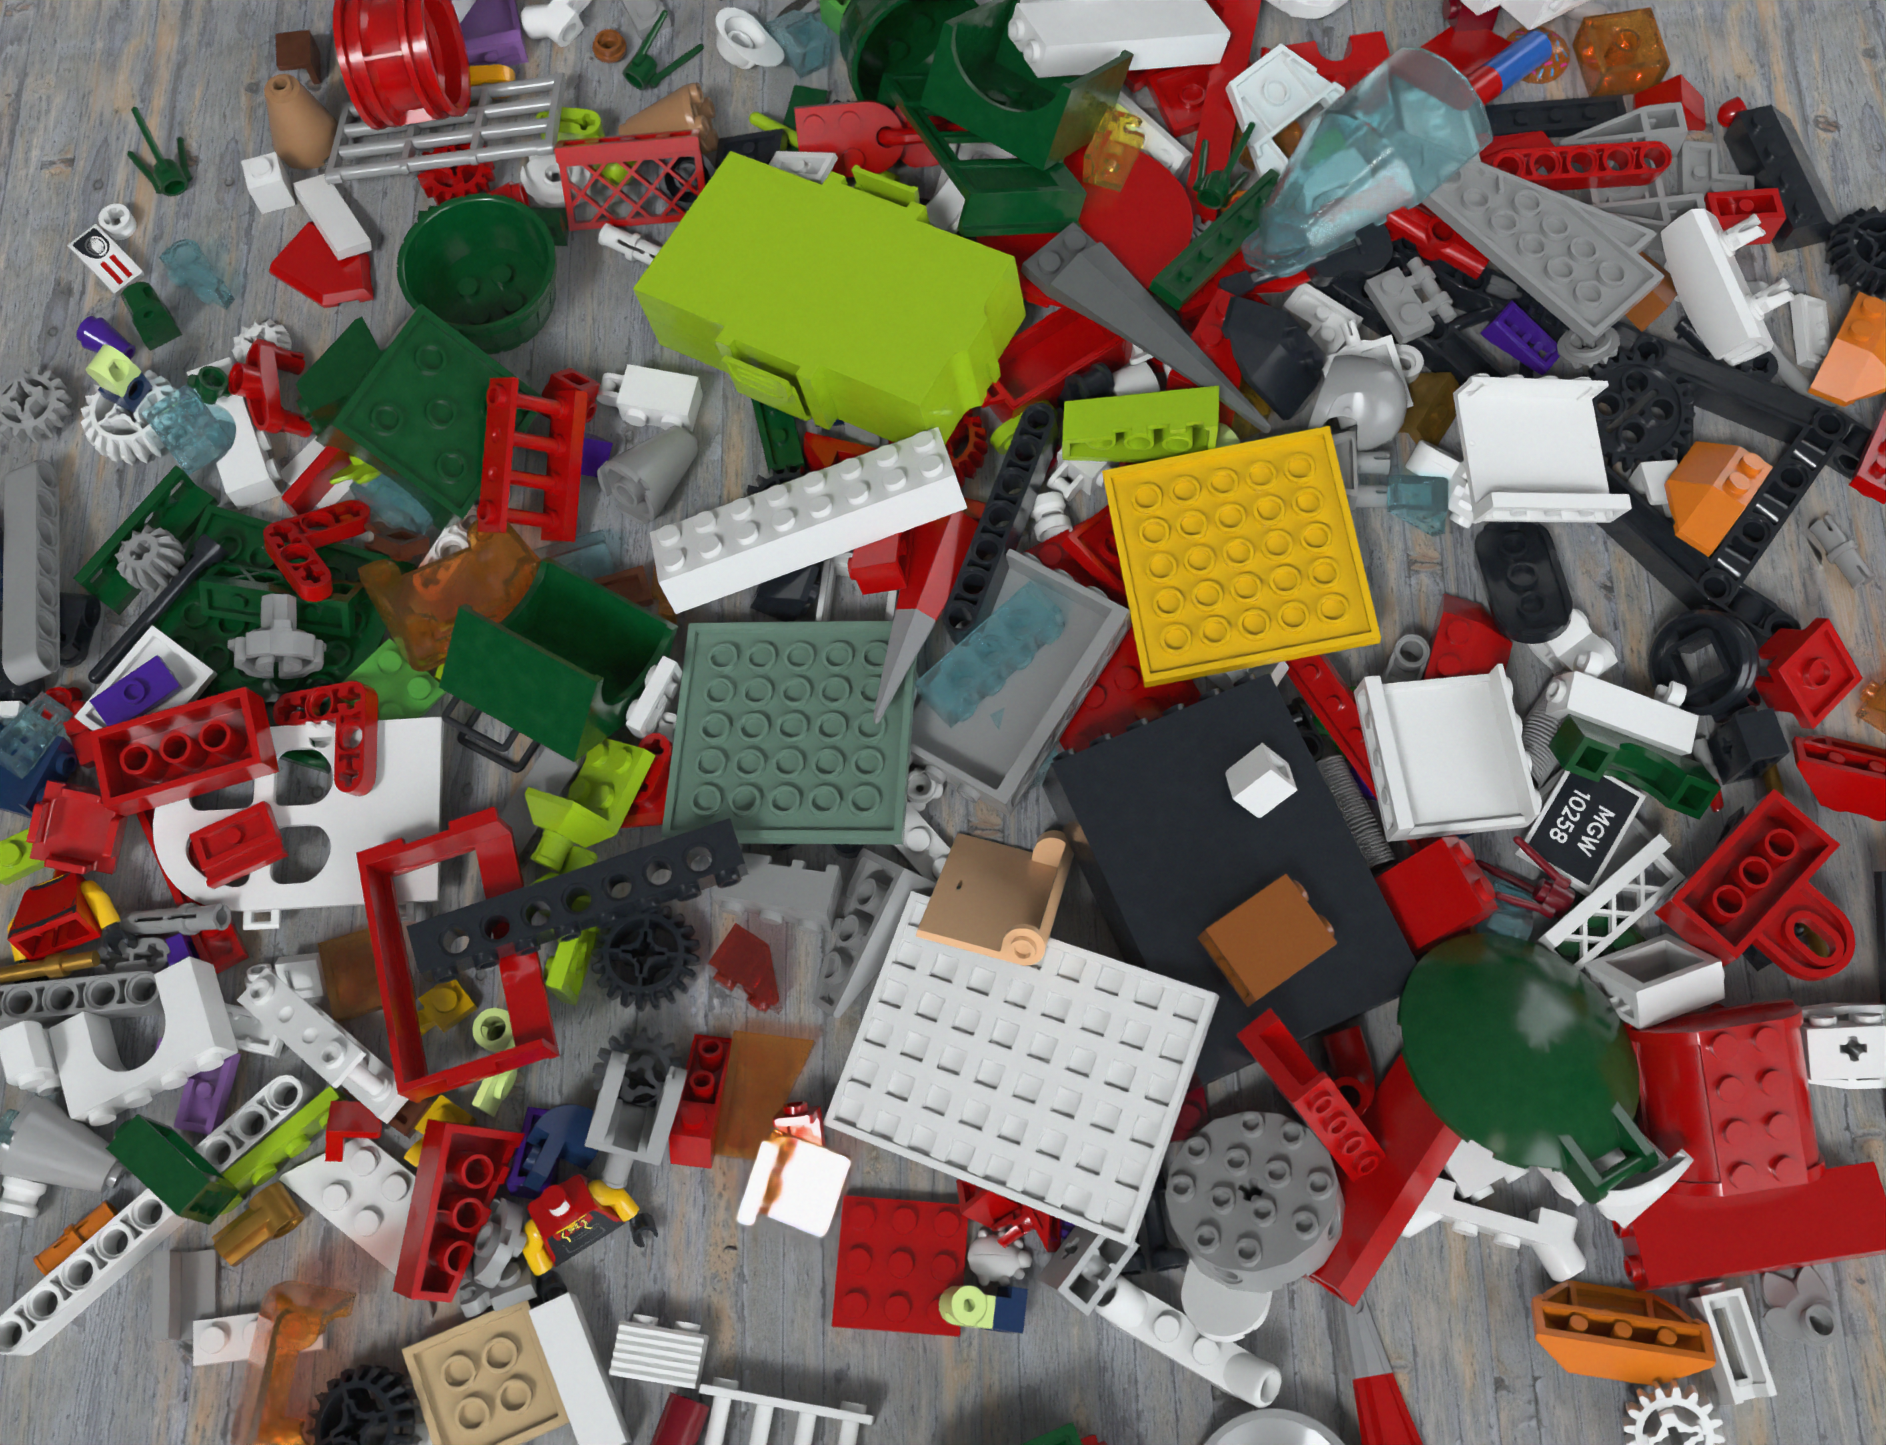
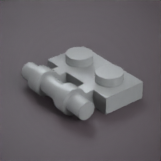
M1415 257L1407 263V267L1413 275L1405 278L1400 268L1396 267L1366 280L1364 290L1400 345L1432 332L1435 326V322L1431 318L1432 316L1439 314L1444 323L1452 321L1457 316L1451 306L1453 300L1446 291H1441L1434 280L1436 275L1432 268L1425 266L1420 257ZM1421 288L1429 301L1424 303L1420 301L1415 293L1416 290Z

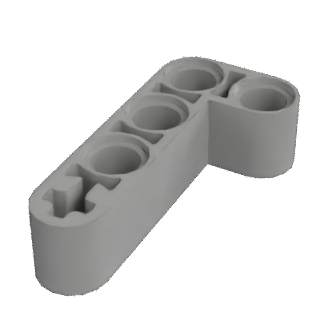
M545 747L499 816L513 829L521 870L530 861L544 832L543 829L533 824L525 798L527 788L531 787L566 799L571 784L576 780L586 760L587 753L575 762H572Z

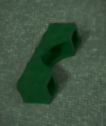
M1571 714L1567 715L1548 746L1562 768L1568 772L1599 782L1602 776L1622 779L1644 790L1666 808L1699 820L1721 789V786L1703 764Z

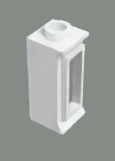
M1724 1282L1698 1287L1700 1296L1686 1299V1302L1690 1304L1694 1319L1698 1318L1709 1325L1716 1357V1363L1710 1369L1718 1391L1719 1404L1736 1405L1744 1403L1743 1400L1778 1395L1742 1287L1727 1290ZM1722 1308L1744 1376L1742 1379L1734 1380L1712 1313L1714 1309Z

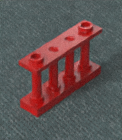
M490 378L486 394L488 407L480 503L477 508V532L506 533L507 523L541 528L542 541L575 543L588 392L579 390L553 391L552 399L518 393L519 378ZM516 408L550 414L549 437L515 431ZM513 447L547 452L546 475L512 470ZM510 485L544 490L543 513L508 508Z

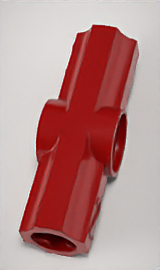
M1400 195L1383 221L1389 230L1414 243L1417 251L1423 258L1430 261L1441 259L1474 279L1481 275L1490 261L1437 215L1434 216Z

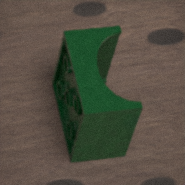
M992 0L944 22L920 105L1041 171L1048 169L1106 132L1133 59V53L1123 50L1120 56L1084 76L1067 75L1038 78L1025 61L1023 52L1017 49L1008 36V25L1013 17L1016 3H1020V0Z
M420 304L401 323L315 441L324 447L331 446L341 449L386 475L414 497L432 517V525L443 531L445 528L447 529L462 521L480 496L488 407L486 394L490 378L518 377L424 305ZM519 379L518 393L542 397ZM516 408L515 431L524 433L538 412Z
M547 556L541 560L537 574L524 597L501 622L497 623L476 612L467 603L458 607L439 688L570 761L575 762L626 724L628 708L635 699L639 700L646 687L644 683L648 671L653 665L659 664L662 656L669 658L678 626Z

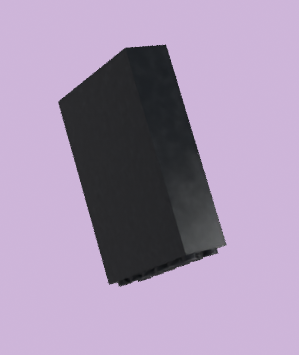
M1254 673L1246 675L1233 683L1234 688L1222 693L1219 688L1210 690L1198 697V703L1185 707L1183 703L1174 705L1162 712L1163 717L1149 722L1147 718L1140 719L1127 726V732L1113 737L1111 733L1099 736L1089 743V748L1076 753L1074 748L1063 751L1053 757L1054 762L1050 764L1042 783V787L1125 963L1216 993L1219 996L1186 1092L1187 1094L1256 1063V1060L1236 1035L1269 1008L1279 1017L1296 1042L1300 1043L1399 998L1405 989L1410 972L1417 965L1412 951L1270 673L1256 678ZM1263 743L1289 764L1297 791L1264 816L1258 818L1232 798L1225 773L1231 766ZM1287 874L1291 881L1296 880L1303 886L1309 897L1308 904L1317 915L1324 916L1329 921L1335 934L1333 937L1337 944L1247 1007L1197 937L1206 928Z

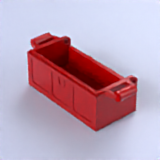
M1060 308L1048 314L1044 319L1020 334L1012 337L998 360L1001 376L996 383L992 382L981 407L986 408L989 406L1002 424L1011 418L1014 419L1031 404L1043 400H1048L1057 409L1060 407L1057 404V399L1062 392L1067 376L1074 373L1078 375L1084 373L1096 362L1104 363L1114 373L1130 363L1129 359L1131 358L1133 344L1080 313H1071L1069 308Z

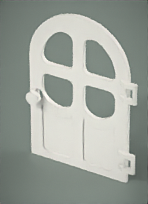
M442 718L378 720L376 781L372 790L364 796H353L341 792L335 785L336 723L321 721V724L306 722L305 725L270 727L277 763L280 756L287 751L309 749L322 753L332 768V787L325 798L315 804L279 806L276 801L277 773L255 779L254 799L249 806L251 807L262 801L269 803L279 829L284 827L318 826L326 832L331 845L330 855L321 872L310 881L298 884H278L273 878L272 863L250 873L249 880L242 886L230 887L223 885L216 889L208 887L206 876L193 865L190 859L189 846L191 839L189 834L246 808L197 811L193 806L192 797L155 808L153 838L157 857L163 870L172 883L191 899L206 906L225 904L230 909V912H244V930L281 928L282 910L365 905L356 856L357 852L401 837L405 839L407 844L441 832L444 734ZM361 729L356 730L351 737L352 748L357 747L361 742ZM441 862L393 877L398 905L406 904V914H400L401 922L416 921L417 902L440 901ZM271 912V921L254 922V914Z

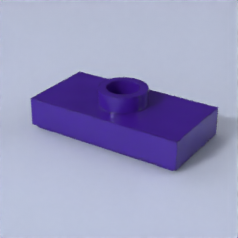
M156 655L89 701L106 725L110 726L144 716L184 688L164 660Z

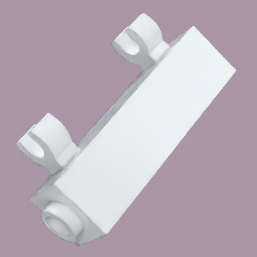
M1588 651L1587 657L1580 654L1576 655L1573 671L1553 677L1552 682L1547 688L1546 699L1548 702L1545 711L1546 715L1564 721L1567 715L1571 714L1680 756L1692 753L1699 716L1679 709L1686 696L1687 687L1674 681L1669 683V687L1660 684L1655 690L1654 699L1597 679L1603 668L1605 657L1596 652Z

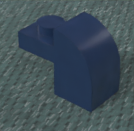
M562 1105L549 1110L537 1121L526 1140L533 1144V1147L523 1164L524 1168L530 1170L523 1185L538 1192L548 1177L557 1157L587 1170L599 1151L585 1146L593 1110L581 1105Z

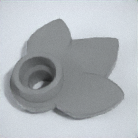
M1810 1266L1802 1267L1793 1283L1767 1272L1762 1275L1761 1293L1765 1302L1771 1307L1762 1319L1776 1336L1787 1341L1800 1339L1804 1344L1813 1348H1822L1833 1341L1838 1330V1324L1834 1314L1828 1309L1830 1294L1821 1278Z

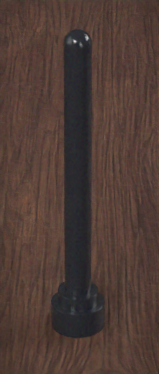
M203 533L193 544L196 547L191 552L194 556L89 672V681L93 684L102 683L206 565L210 568L214 562L216 564L221 562L228 552Z

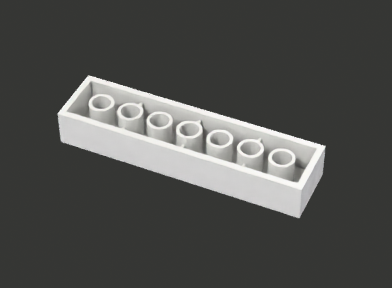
M939 427L928 431L919 432L912 437L893 444L881 446L860 456L846 459L841 463L822 470L810 472L805 476L781 485L772 486L767 490L748 497L736 499L729 504L710 511L701 512L696 516L677 523L665 525L658 530L650 532L658 583L675 614L967 509Z

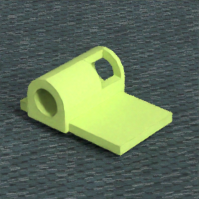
M495 1007L489 1008L481 1012L474 1020L472 1027L473 1037L491 1055L515 1047L508 1011ZM519 1068L483 1079L472 1105L485 1114L495 1117L502 1100L509 1095L517 1077V1069Z

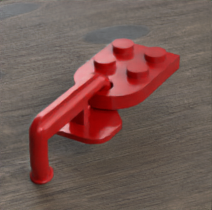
M861 100L794 107L799 152L835 153L838 159L831 171L841 174L845 178L854 177L852 173L854 165L879 174L891 168L899 158L912 168L936 166L939 164L897 105L892 110L887 105L878 101ZM928 116L938 131H968L955 123H947V119L942 116ZM876 135H877V138H878L879 142L882 143L883 145H881V144H879V143L877 142V140H876Z

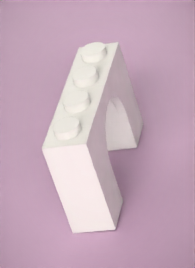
M189 956L154 974L165 1014V1032L162 1042L152 1058L134 1070L128 1071L122 1064L110 1020L107 1017L82 1011L48 1029L70 1120L90 1123L91 1126L108 1124L117 1118L116 1115L128 1108L146 1105L152 1101V1096L164 1090L179 1088L188 1082L189 1077L199 1072L219 1068L224 1064L223 1060L238 1053L213 964Z

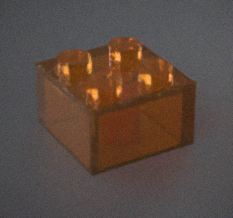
M1651 7L1583 17L1572 43L1589 97L1624 96L1639 93L1661 83L1671 65Z

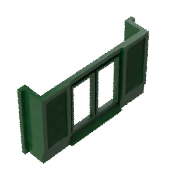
M883 73L877 101L887 105L892 110L896 105L899 107L965 199L957 227L963 237L1060 233L1073 222L1081 228L1078 220L1087 192L1063 163L1064 159L1044 171L1019 158L959 160L948 144L990 142L970 131L937 130L928 116L940 115L920 105L929 73Z

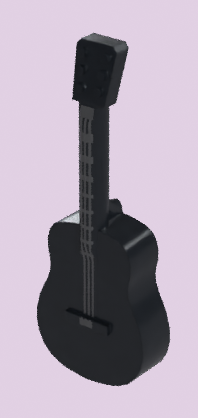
M1364 208L1352 209L1342 214L1329 227L1310 232L1300 246V256L1250 273L1246 270L1222 278L1217 287L1235 296L1242 297L1253 291L1255 286L1299 271H1306L1312 282L1321 287L1331 285L1338 280H1368L1379 275L1391 260L1393 254L1391 237L1387 227L1376 213Z

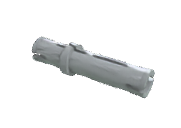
M184 903L179 908L124 911L119 915L121 921L118 925L121 930L133 935L169 932L196 935L201 930H224L228 928L231 922V912L225 904L199 906L196 903Z

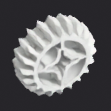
M147 370L144 376L153 387L134 411V417L131 411L103 398L98 391L99 385L94 384L95 391L97 392L95 395L85 396L89 406L81 408L82 416L85 419L80 423L86 432V439L92 446H95V449L101 455L109 457L117 463L124 460L126 463L133 465L137 458L147 463L151 454L161 457L160 449L164 446L173 448L172 441L170 440L172 437H182L181 430L178 427L186 424L185 417L182 415L186 410L181 401L180 394L166 378L157 376L151 370ZM133 383L128 393L129 397L135 393L138 384Z

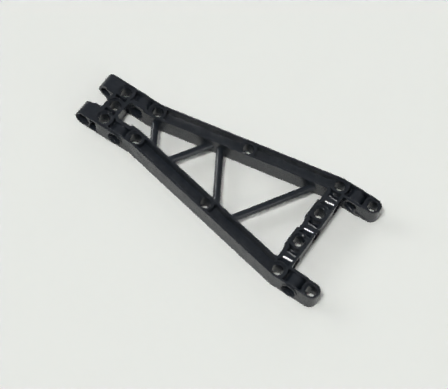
M1403 237L1393 241L1391 260L1380 274L1399 267L1405 278L1413 274L1407 267V263L1415 257H1420L1425 266L1432 268L1436 275L1434 280L1441 291H1446L1453 300L1451 306L1466 312V314L1460 315L1448 323H1444L1439 314L1432 316L1431 318L1435 322L1432 332L1402 345H1410L1419 350L1423 356L1424 365L1432 373L1451 372L1460 386L1470 376L1484 373L1490 375V377H1507L1508 375L1460 331L1486 321L1490 322L1511 300L1527 314L1530 305L1519 303L1522 293L1516 291L1518 284L1510 277L1486 267L1481 275L1474 279L1441 259L1430 261L1423 258L1417 251L1416 245ZM1338 280L1328 286L1321 287L1316 285L1317 290L1362 317L1363 325L1382 337L1392 334L1394 344H1399L1373 302L1366 299L1370 298L1364 290L1366 280ZM1540 314L1530 315L1529 317L1557 344L1561 336L1570 330L1562 321L1558 327H1554L1552 319L1547 318L1542 324L1539 322ZM1617 321L1611 326L1617 331L1620 338L1617 355L1623 351L1627 360H1630L1635 351H1639L1641 357L1648 359L1651 354H1655L1654 365L1658 367L1666 360L1669 361L1666 372L1670 375L1673 372L1680 371L1681 374L1675 380L1678 385L1689 383L1690 385L1682 393L1683 397H1694L1695 399L1690 406L1685 408L1686 410L1694 412V406L1787 443L1790 447L1773 467L1753 496V500L1715 549V554L1711 559L1675 536L1673 525L1605 463L1609 493L1629 494L1632 509L1611 523L1596 524L1689 610L1702 604L1711 605L1719 612L1727 613L1741 621L1753 635L1758 650L1773 636L1771 632L1776 633L1781 628L1801 630L1799 622L1793 616L1780 609L1776 603L1743 582L1825 465L1851 480L1872 430L1835 408ZM1529 341L1527 342V345L1532 348L1533 344ZM1616 356L1610 357V358L1613 360L1614 363H1615V357H1616ZM1519 361V375H1523L1524 378L1534 379V370ZM1626 380V386L1629 390L1633 391L1640 388L1635 381ZM1694 418L1691 421L1685 422L1693 427V429L1687 436H1682L1686 443L1680 449L1677 448L1678 465L1693 445ZM1744 535L1752 539L1753 542L1747 540ZM1704 589L1714 594L1715 598L1706 594Z

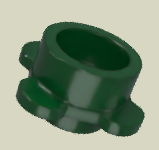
M205 366L199 370L197 375L191 374L187 378V385L195 389L201 400L206 404L213 405L217 399L232 395L228 390V376L218 367Z

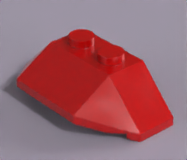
M1444 593L1429 641L1430 655L1421 680L1489 674L1497 664H1503L1506 671L1513 643L1498 630L1493 618L1481 604Z
M1825 735L1794 736L1791 743L1796 766L1821 806L1828 807L1836 812L1846 811L1867 816L1875 821H1886V749Z

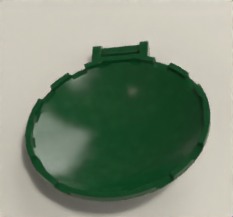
M1493 933L1468 934L1443 942L1428 952L1412 969L1405 989L1400 995L1397 1009V1025L1401 1026L1404 1042L1401 1053L1407 1070L1425 1102L1436 1116L1467 1143L1473 1140L1483 1148L1493 1152L1492 1158L1508 1165L1523 1169L1534 1166L1551 1168L1552 1172L1563 1171L1582 1198L1590 1204H1597L1605 1199L1610 1189L1636 1173H1647L1658 1166L1659 1158L1656 1151L1633 1122L1640 1091L1639 1069L1634 1048L1627 1030L1614 1007L1584 973L1564 958L1540 945L1514 936ZM1619 1147L1626 1158L1598 1174L1592 1163Z

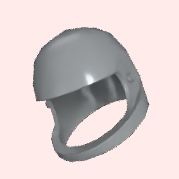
M1356 355L1335 356L1323 383L1307 430L1324 427L1330 418L1346 416L1353 418L1357 422L1358 451L1374 449L1394 439L1404 423L1408 405L1405 385L1397 370L1375 358Z

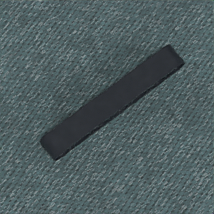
M1045 403L1031 404L1021 415L943 611L942 619L949 637L955 645L961 648L972 647L983 637L1009 570L1006 553L1009 549L1016 551L1059 442L1060 432L1054 411ZM1040 425H1046L1044 428L1035 429ZM1027 457H1034L1029 461H1022ZM1014 489H1022L1018 493L1009 494ZM1009 521L1005 526L996 527L1000 522ZM989 554H996V556L990 560H983V558ZM976 587H984L979 593L969 594ZM961 621H970L966 627L955 628Z

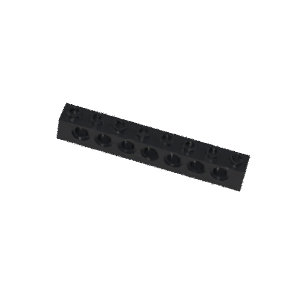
M728 818L406 927L419 974L428 982L434 981L435 984H442L457 979L459 972L474 967L476 970L494 967L500 963V958L515 953L517 956L533 954L541 949L540 945L550 941L568 942L580 937L583 930L595 926L598 929L615 926L622 921L621 917L636 912L638 915L651 914L662 908L661 904L678 899L679 902L695 899L702 894L701 890L716 885L718 888L731 887L742 880L741 877L748 875V871L731 819ZM707 856L712 859L710 866L705 870L695 871L691 869V864L697 857ZM667 869L672 872L670 879L664 884L658 885L651 882L652 876L658 870ZM624 882L632 885L630 892L625 897L614 898L611 896L612 890L616 885ZM578 897H591V903L587 909L581 912L572 911V904ZM542 909L551 911L546 923L538 926L532 925V918L536 912ZM498 924H510L506 936L501 939L491 938L492 931ZM462 936L469 938L468 945L463 951L451 953L452 943L457 938Z

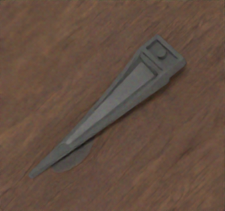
M1074 222L1022 264L1020 272L1046 296L1119 335L1199 387L1219 386V401L1262 432H1270L1271 425L1108 248L1102 242L1097 244Z

